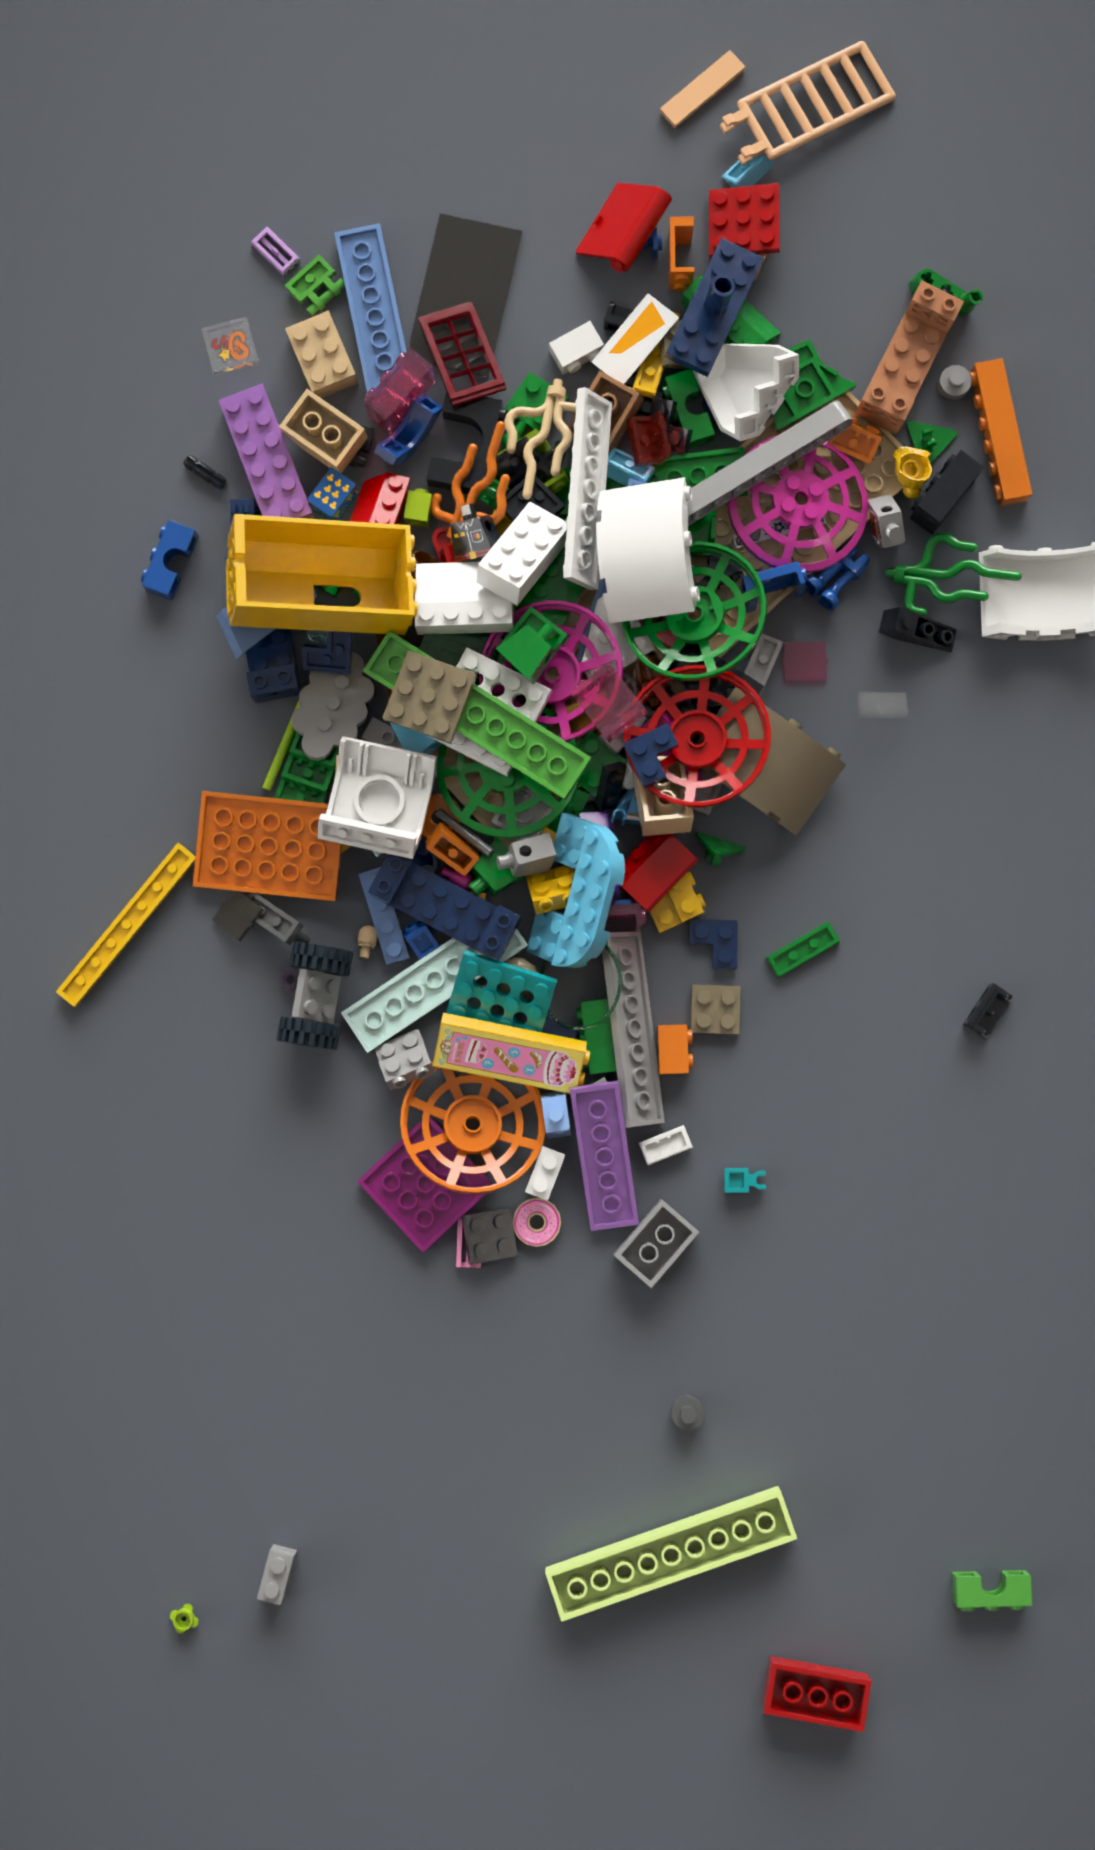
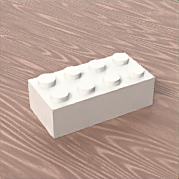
M529 502L478 564L476 583L518 605L565 547L567 522Z

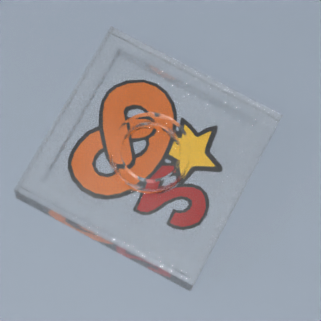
M247 316L201 328L214 375L259 363Z

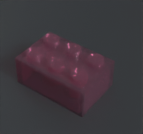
M412 348L398 356L391 371L387 370L380 379L381 383L375 389H370L365 396L364 403L368 418L389 435L406 417L413 401L426 394L435 383L433 365Z

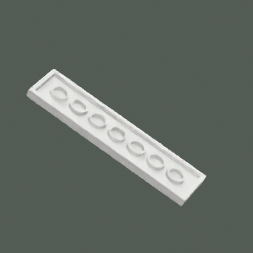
M584 387L577 390L575 402L576 417L572 447V469L570 471V493L568 495L569 509L566 520L567 535L563 578L589 590H598L600 573L597 554L596 522H601L600 513L598 514L597 506L600 491L606 490L612 403Z

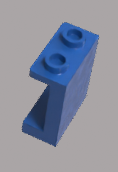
M799 561L757 572L765 594L793 587L796 599L802 598L803 591L806 589L805 582H808L805 568L800 567ZM748 575L742 577L740 587L742 594L755 588ZM758 598L745 603L746 613L756 611Z

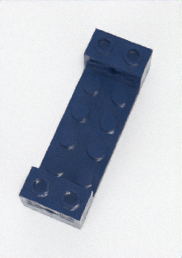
M275 629L246 651L249 672L246 675L250 696L255 703L297 696L302 690L291 630Z
M387 855L368 890L372 897L498 961L501 960L521 922V916L500 905L497 907L414 864L412 859L401 856Z

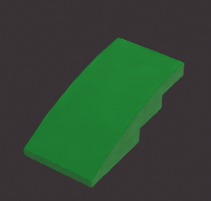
M296 733L274 798L325 803L335 776L336 755H339V748L334 747L331 754L323 760H311L303 752L301 744L303 736Z

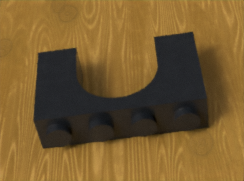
M446 392L442 408L443 419L472 425L483 437V445L475 456L471 471L461 483V492L469 494L471 488L487 474L486 458L497 422H504L506 409H503L502 400L490 397H483L453 407ZM431 456L426 478L428 486L452 491L453 478L462 468L464 461L458 462Z

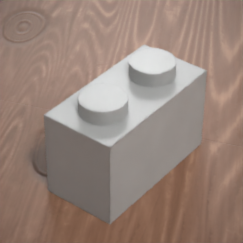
M273 1544L268 1554L257 1596L258 1600L277 1605L282 1604L287 1592L297 1550Z

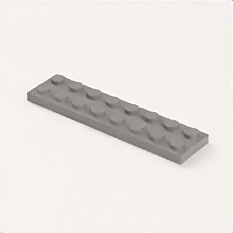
M641 931L611 932L602 950L625 1128L665 1123Z

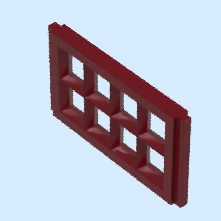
M471 301L418 317L420 327L453 407L507 390L503 376ZM468 316L473 329L456 334L452 321ZM447 323L452 335L435 340L431 327ZM475 333L480 346L463 351L458 338ZM454 340L459 352L442 357L438 344ZM482 350L487 363L470 368L465 355ZM461 357L466 370L449 375L444 362ZM489 368L494 380L477 385L473 372ZM468 374L473 387L456 392L451 379Z

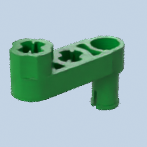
M929 268L919 271L908 283L910 292L913 295L921 280L940 290L946 289V293L964 301L958 313L959 316L969 314L983 300V294L980 290L973 289L967 294L966 291Z

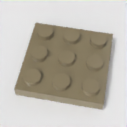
M408 650L382 719L452 744L477 675Z

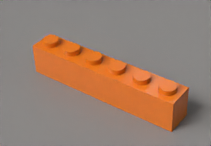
M1003 358L975 363L969 373L972 379L971 387L974 386L975 390L974 406L976 409H979L980 413L978 419L979 429L981 432L984 431L985 436L983 448L985 454H988L990 459L988 471L990 477H993L995 482L993 486L994 498L998 499L1000 506L1028 501L1032 496V490Z

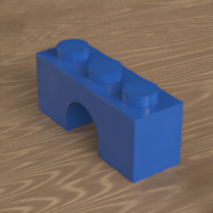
M168 520L166 526L161 528L159 533L160 542L157 547L153 548L150 555V566L144 570L141 577L142 586L146 591L173 600L181 578L177 573L168 570L167 564L174 555L180 554L191 557L199 537L194 529Z

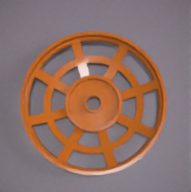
M434 1067L435 1071L440 1069L439 1067ZM441 1068L446 1082L437 1088L428 1101L425 1102L414 1097V1095L428 1077L412 1081L404 1096L401 1108V1136L406 1152L414 1165L435 1184L448 1190L467 1194L493 1192L517 1181L537 1159L546 1133L541 1095L537 1087L524 1085L529 1093L515 1099L514 1095L505 1086L495 1081L494 1078L479 1075H466L455 1078L452 1070ZM467 1083L482 1084L479 1095L463 1096L459 1085ZM491 1088L501 1093L509 1103L497 1108L487 1099ZM450 1089L455 1101L449 1106L447 1111L434 1106L439 1097ZM531 1102L535 1104L538 1117L536 1140L522 1137L523 1116L520 1108ZM410 1106L423 1112L422 1132L424 1141L411 1145L407 1128ZM514 1112L516 1121L515 1134L501 1130L502 1117ZM430 1115L444 1120V1133L432 1138L429 1130ZM476 1119L480 1126L476 1130H470L466 1126V1121ZM497 1140L510 1143L511 1146L507 1152L498 1160H495L490 1148ZM449 1142L457 1149L458 1152L454 1162L444 1157L436 1146ZM518 1146L532 1149L530 1157L524 1165L506 1179L499 1167L513 1156ZM430 1150L431 1154L440 1163L451 1169L447 1181L431 1173L420 1162L416 1154ZM467 1153H481L486 1165L479 1167L463 1166ZM490 1171L496 1181V1184L477 1188L456 1185L460 1173L481 1174Z

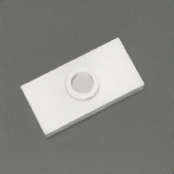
M684 1125L639 1142L647 1166L693 1148Z

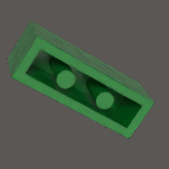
M608 999L580 1002L581 1008H576L578 1023L583 1022L584 1032H579L580 1040L587 1041L586 1050L590 1051L588 1065H584V1071L589 1070L590 1075L617 1072Z

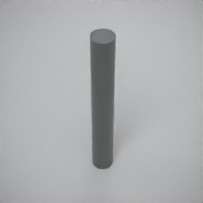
M439 809L436 812L435 816L487 857H491L494 854L495 850L443 809Z

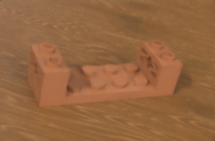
M921 280L854 415L897 435L964 301Z

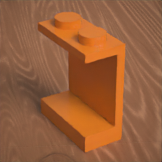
M670 217L668 290H674L677 293H683L693 283L694 267H675V245H691L694 217Z

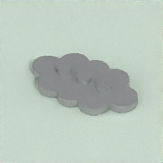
M352 652L350 674L310 671V684L302 688L299 693L301 706L293 712L291 720L294 730L303 736L302 749L304 754L311 760L319 761L327 758L334 747L339 748L342 736L357 739V727L364 724L367 720L368 711L366 705L373 700L375 689L372 681L363 676L364 661L355 652Z

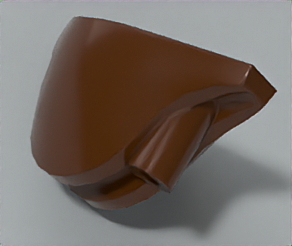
M654 652L646 655L655 665L658 666L661 660ZM636 659L634 682L640 693L649 682L660 676V674L649 669L639 659ZM668 682L662 686V688H663L665 691H666ZM654 692L646 699L652 709L661 706V702Z

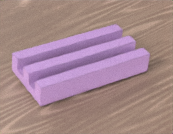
M268 227L251 241V245L283 277L287 275L288 270L291 271L294 265L300 262V258ZM268 235L291 258V260L288 261L264 237ZM261 241L285 266L282 267L259 242Z

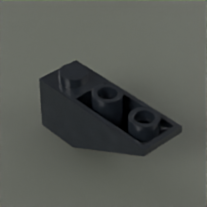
M898 607L883 611L878 633L899 641L952 652L957 629Z

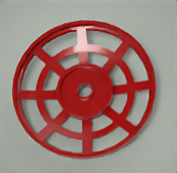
M689 665L670 670V672L694 675L707 673L705 665ZM727 671L715 678L731 683L745 694L735 705L724 696L709 691L710 678L700 680L699 690L685 691L670 698L662 686L675 679L663 675L649 682L634 699L625 721L624 743L631 740L632 736L638 737L656 729L660 718L666 711L675 720L670 728L676 738L678 748L671 750V754L659 762L666 774V779L674 784L686 787L685 798L681 800L669 796L653 785L647 787L651 793L660 799L684 807L703 808L719 805L743 793L762 772L771 746L769 715L757 692L734 673ZM654 692L662 705L653 714L648 729L633 726L640 707ZM698 698L697 710H691L682 714L675 705L684 700ZM707 701H715L727 708L728 711L718 718L706 711ZM751 703L756 707L762 722L763 740L749 739L748 727L741 712ZM734 718L740 727L741 739L727 738L724 726ZM694 734H701L705 740L702 744L695 745L690 739ZM725 749H740L735 762L728 769L720 760ZM747 750H762L755 770L742 784L733 774L743 763ZM626 752V757H627V759H628V762H629V764H630V767H631L632 771L634 772V774L636 775V777L638 778V780L640 781V779H639V777H638V775H637V773H636V771H635V769H634V767H633V765H632V763H631V761H630V759H629V756H628V754H627V752ZM676 762H679L689 767L688 778L684 780L676 777L667 769ZM712 765L720 774L718 777L710 780L697 781L698 771L701 768ZM726 781L734 789L731 793L717 799L694 801L696 788L712 787Z

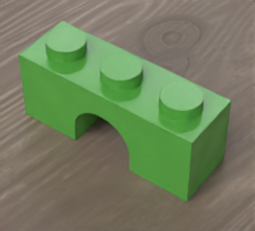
M1026 1570L1001 1571V1583L993 1591L982 1589L981 1576L976 1571L952 1572L953 1603L961 1611H975V1607H985V1610L997 1611L1000 1610V1607L1010 1606L1012 1610H1024L1025 1606H1032L1031 1575Z

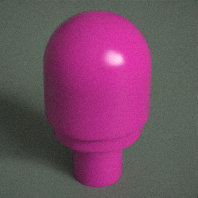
M444 867L441 873L442 876L450 880L449 882L466 891L470 890L468 885L473 882V878L469 873L463 876L458 871H453L447 867Z

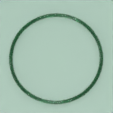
M607 945L604 948L613 958L618 974V989L613 1005L602 1019L584 1027H574L561 1022L549 1009L548 1014L559 1025L571 1030H588L604 1022L615 1009L621 993L622 976L618 960ZM544 960V963L542 965L540 974L544 975V970L548 962L547 960Z

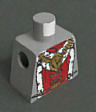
M891 494L867 500L873 542L881 548L905 543L902 513Z

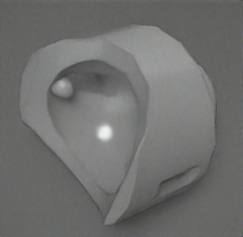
M959 365L947 367L938 380V393L949 399L958 400L965 397L972 384L969 371Z

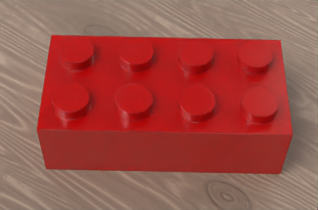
M770 1656L762 1709L764 1714L864 1732L872 1681L868 1673Z

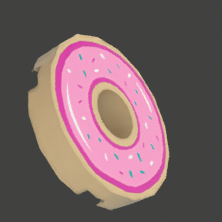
M532 1198L524 1201L519 1205L513 1217V1227L517 1237L525 1244L535 1247L544 1246L553 1241L558 1235L561 1226L560 1213L555 1205L542 1198ZM540 1215L544 1219L542 1228L534 1229L531 1227L530 1219L532 1216Z

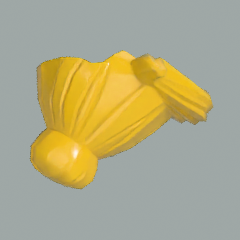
M900 447L893 453L896 476L898 481L904 486L903 493L907 498H918L922 492L921 487L927 483L932 474V467L928 459L930 453L926 450Z

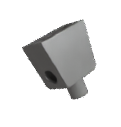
M550 833L511 843L507 854L496 856L498 869L510 868L513 877L549 872L556 857Z

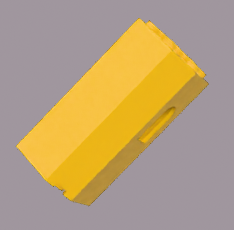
M234 514L228 535L227 546L230 549H228V558L226 559L227 616L230 617V626L387 634L388 631H391L396 635H405L408 627L412 626L413 617L417 616L418 603L414 601L417 582L411 576V571H415L416 560L415 557H412L411 549L414 548V535L410 533V525ZM313 585L354 588L360 595V603L354 607L314 605Z

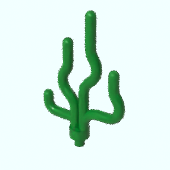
M937 533L927 540L923 558L919 564L915 566L897 564L895 569L887 568L885 575L887 578H894V583L907 585L904 599L905 609L924 617L927 615V610L914 605L916 586L926 587L934 598L944 603H953L961 599L986 601L989 598L987 592L968 589L943 593L937 584L928 578L950 579L965 569H971L980 576L1011 581H1019L1022 578L1020 572L986 568L975 560H962L948 570L928 568L937 543H947L953 549L960 551H977L978 545L976 543L959 541L947 533Z

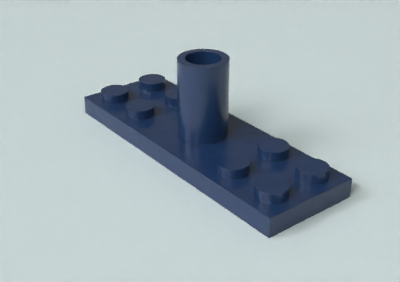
M721 238L667 349L665 358L706 377L709 376L764 257Z

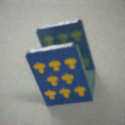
M331 467L308 497V502L312 504L311 509L324 519L339 521L358 496L359 491L354 482Z

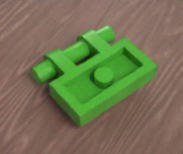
M318 255L285 284V288L301 305L309 299L312 304L306 310L313 316L318 311L321 312L325 309V304L333 297L337 298L341 294L345 283L341 278L335 283L330 280L336 275L335 270ZM322 286H325L328 290L318 297L315 293Z

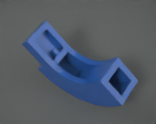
M425 394L413 401L398 429L390 437L377 444L374 452L384 462L401 466L414 454L427 437L443 407Z

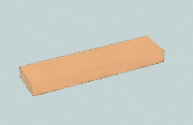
M729 50L660 108V113L674 128H677L744 72L745 66Z

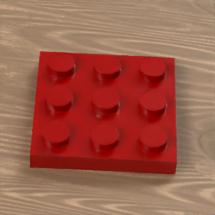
M779 183L709 190L710 259L721 238L757 255L780 253Z

